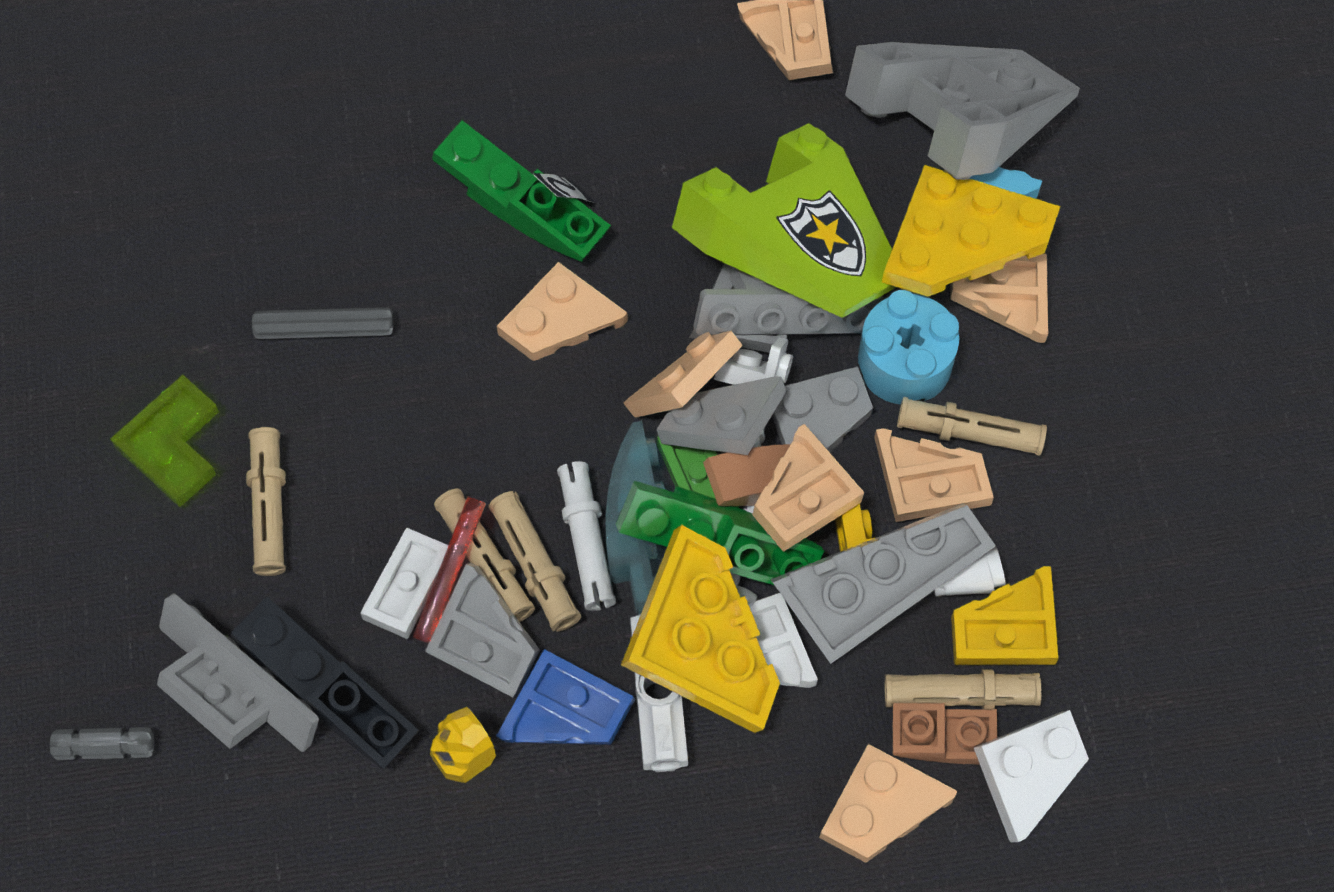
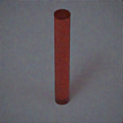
M467 496L414 632V638L427 643L430 642L447 606L486 503Z

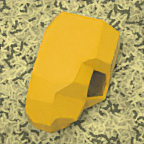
M468 707L448 714L438 724V734L432 740L430 755L446 779L466 783L492 764L496 757L494 745L482 724Z

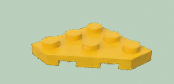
M924 165L885 267L882 283L928 297L944 291L947 284L967 277L971 281L1004 268L1005 263L1025 255L1030 259L1044 254L1060 206L973 179H955L943 170Z
M681 525L673 531L621 665L756 733L765 727L780 685L773 664L767 665L756 638L760 635L746 597L740 598L730 573L733 565L726 548Z

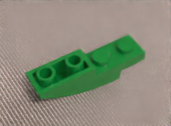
M463 120L433 152L432 160L468 187L467 196L526 236L563 255L582 262L610 229L611 225L576 198L557 197L532 173ZM538 169L534 172V173L544 174V173H542V172H541L540 170H538Z
M634 481L616 522L619 533L666 547L669 544L673 531L683 525L726 548L733 565L730 573L774 585L771 579L821 560L824 553L821 546L806 538L783 552L754 518L753 513L736 506H718L716 499L678 486L675 487L674 492Z

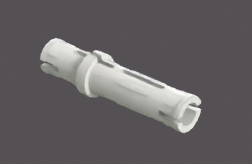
M575 461L572 462L574 473L569 472L568 464H564L557 469L566 506L562 510L563 521L570 526L585 601L584 607L589 611L601 610L600 601H604L605 608H609L616 604V598L613 594L598 518L602 515L600 504L594 501L588 473L589 467L586 462Z

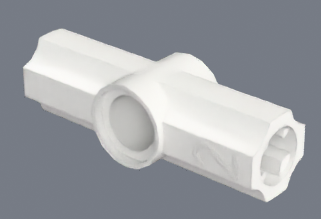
M640 615L630 618L631 638ZM635 673L643 769L666 772L688 766L682 696L672 691L666 698L654 699L648 696L645 691L655 682Z

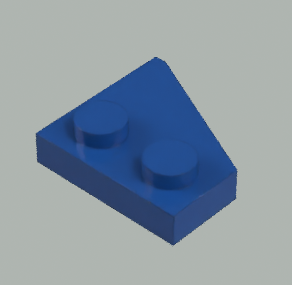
M544 649L496 736L500 740L509 743L611 745L635 698Z

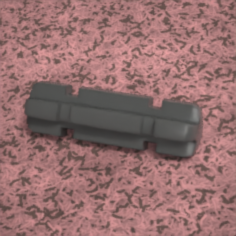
M130 727L128 732H123V728L81 729L79 734L74 733L73 729H57L52 732L50 737V753L56 760H74L76 755L82 756V759L124 758L125 753L131 754V758H147L153 754L154 734L148 727Z

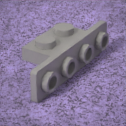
M732 267L730 280L735 289L702 290L693 327L698 335L706 332L716 335L727 331H732L734 334L862 333L866 317L882 301L883 295L841 318Z
M174 593L164 600L159 627L162 632L187 652V654L159 673L157 685L229 749L265 722L269 723L300 751L303 752L310 747L319 721L318 716L304 700L296 698L276 681L274 675L268 669L260 667L241 651L232 638L223 635L206 621L196 607L188 605Z

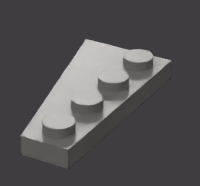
M962 503L775 577L771 581L831 664L993 549L995 544L968 505Z

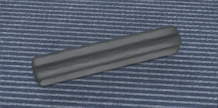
M388 307L256 311L252 317V331L257 339L384 336L392 334L394 327L393 313Z

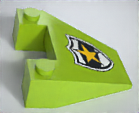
M809 123L779 137L766 180L768 185L750 193L717 167L683 182L672 228L702 252L841 318L897 288L882 283L883 273L892 248L843 147L827 137L822 130L815 128Z

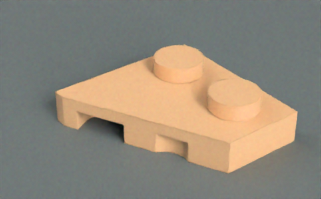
M1041 254L1030 259L1025 255L1006 262L1003 269L969 281L966 277L950 283V299L1038 343H1045L1048 336L1047 254Z
M884 428L876 430L874 438L895 522L932 516L962 503L968 505L970 509L990 506L994 497L982 453L962 448L949 449L939 442L923 438L918 443L891 436L892 430Z

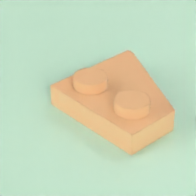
M754 0L737 3L740 19L788 80L833 73L823 0Z
M558 262L497 325V332L500 337L532 361H536L554 354L560 347H572L589 340L588 334L611 325L615 329L623 327L628 322V313Z
M732 331L716 335L706 332L700 335L687 346V352L630 396L624 402V405L634 417L682 408L743 345Z
M803 424L798 427L785 456L780 459L771 481L764 488L754 506L752 515L784 552L861 503L864 491L810 429Z
M868 744L823 827L819 838L866 863L884 851L887 845L917 828L922 821L936 811L950 805L957 791Z

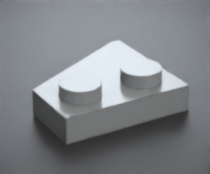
M857 366L786 385V393L772 414L782 445L791 444L798 427L805 424L823 446L831 452L842 442L843 437L849 431L856 430L872 416L873 406Z
M774 376L696 393L682 408L672 409L667 412L656 429L661 443L748 455L786 393L782 377Z
M468 563L462 571L425 652L514 698L520 694L540 649L479 566Z

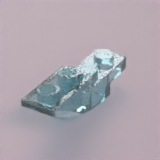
M642 421L632 422L620 446L612 470L606 505L607 563L611 584L630 581L636 616L642 613L656 577L652 576L649 561L657 559L656 544L619 533L616 522L634 481L665 489L663 481L654 482L651 467L659 466L658 453L654 437L645 438Z

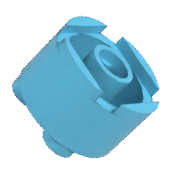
M907 290L895 291L889 298L878 303L866 317L858 351V364L866 386L881 399L895 404H901L903 397H908V399L912 400L925 398L926 401L939 394L950 378L959 346V322L956 317L950 314L937 301L923 295L913 294Z

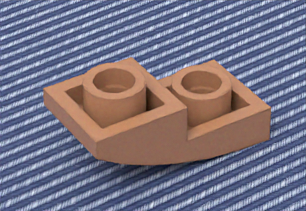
M791 444L754 447L748 455L728 452L708 457L703 464L718 506H755L762 491L771 481L773 472L780 459L785 456Z
M893 703V756L942 763L980 765L974 747L997 738V710L945 709V703Z

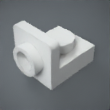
M779 337L771 346L768 362L762 361V355L755 351L739 349L715 373L714 380L736 385L778 376L782 377L783 382L786 383L793 355L786 353L788 339Z

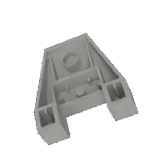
M888 42L856 46L845 96L860 106L864 114L872 117L881 118L887 116V113L903 111L911 113L934 130L928 157L944 168L945 173L950 174L955 179L966 180L974 175L993 173L1078 96L1080 88L1023 50Z

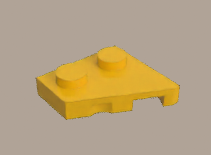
M1043 566L1035 570L1034 575L1012 586L1006 584L992 591L989 597L981 601L974 600L953 611L951 622L954 665L1056 664L1059 657L1051 566Z

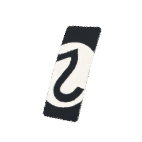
M533 173L557 197L580 198L596 203L572 180L553 174Z

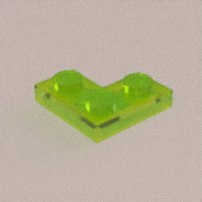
M182 375L110 440L120 453L176 505L181 507L216 475L213 467L190 447L186 441L217 415L219 411L211 399Z

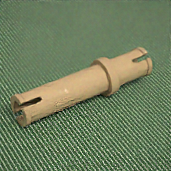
M903 397L897 421L898 428L904 427L939 434V439L949 441L950 437L991 446L1034 453L1038 456L1042 453L1046 438V425H1037L1000 416L957 409L956 403L946 402L945 406L908 399V397Z
M260 427L248 433L250 439L251 470L246 473L247 486L252 490L253 572L261 576H274L286 571V566L284 565L281 487L286 483V474L280 468L279 430L271 427Z
M455 488L443 493L436 499L434 506L445 520L458 545L462 548L470 563L479 566L518 621L525 620L534 612L535 607L514 576L516 569L512 562L503 559L487 534L486 529L467 503L461 489ZM463 524H466L480 548L476 547ZM488 564L492 565L500 581L505 586V590L501 587L500 583L496 579L494 573L492 572Z
M509 491L500 494L490 502L489 509L494 514L527 578L525 587L529 595L536 597L552 631L560 632L572 627L580 620L581 614L576 609L563 584L565 580L563 571L559 566L553 565L537 531L520 502L518 493Z
M992 669L982 670L981 674L969 675L885 674V706L893 707V703H945V706H982L983 710H994L995 706L1006 705L1040 706L1041 678L1039 673L994 674Z

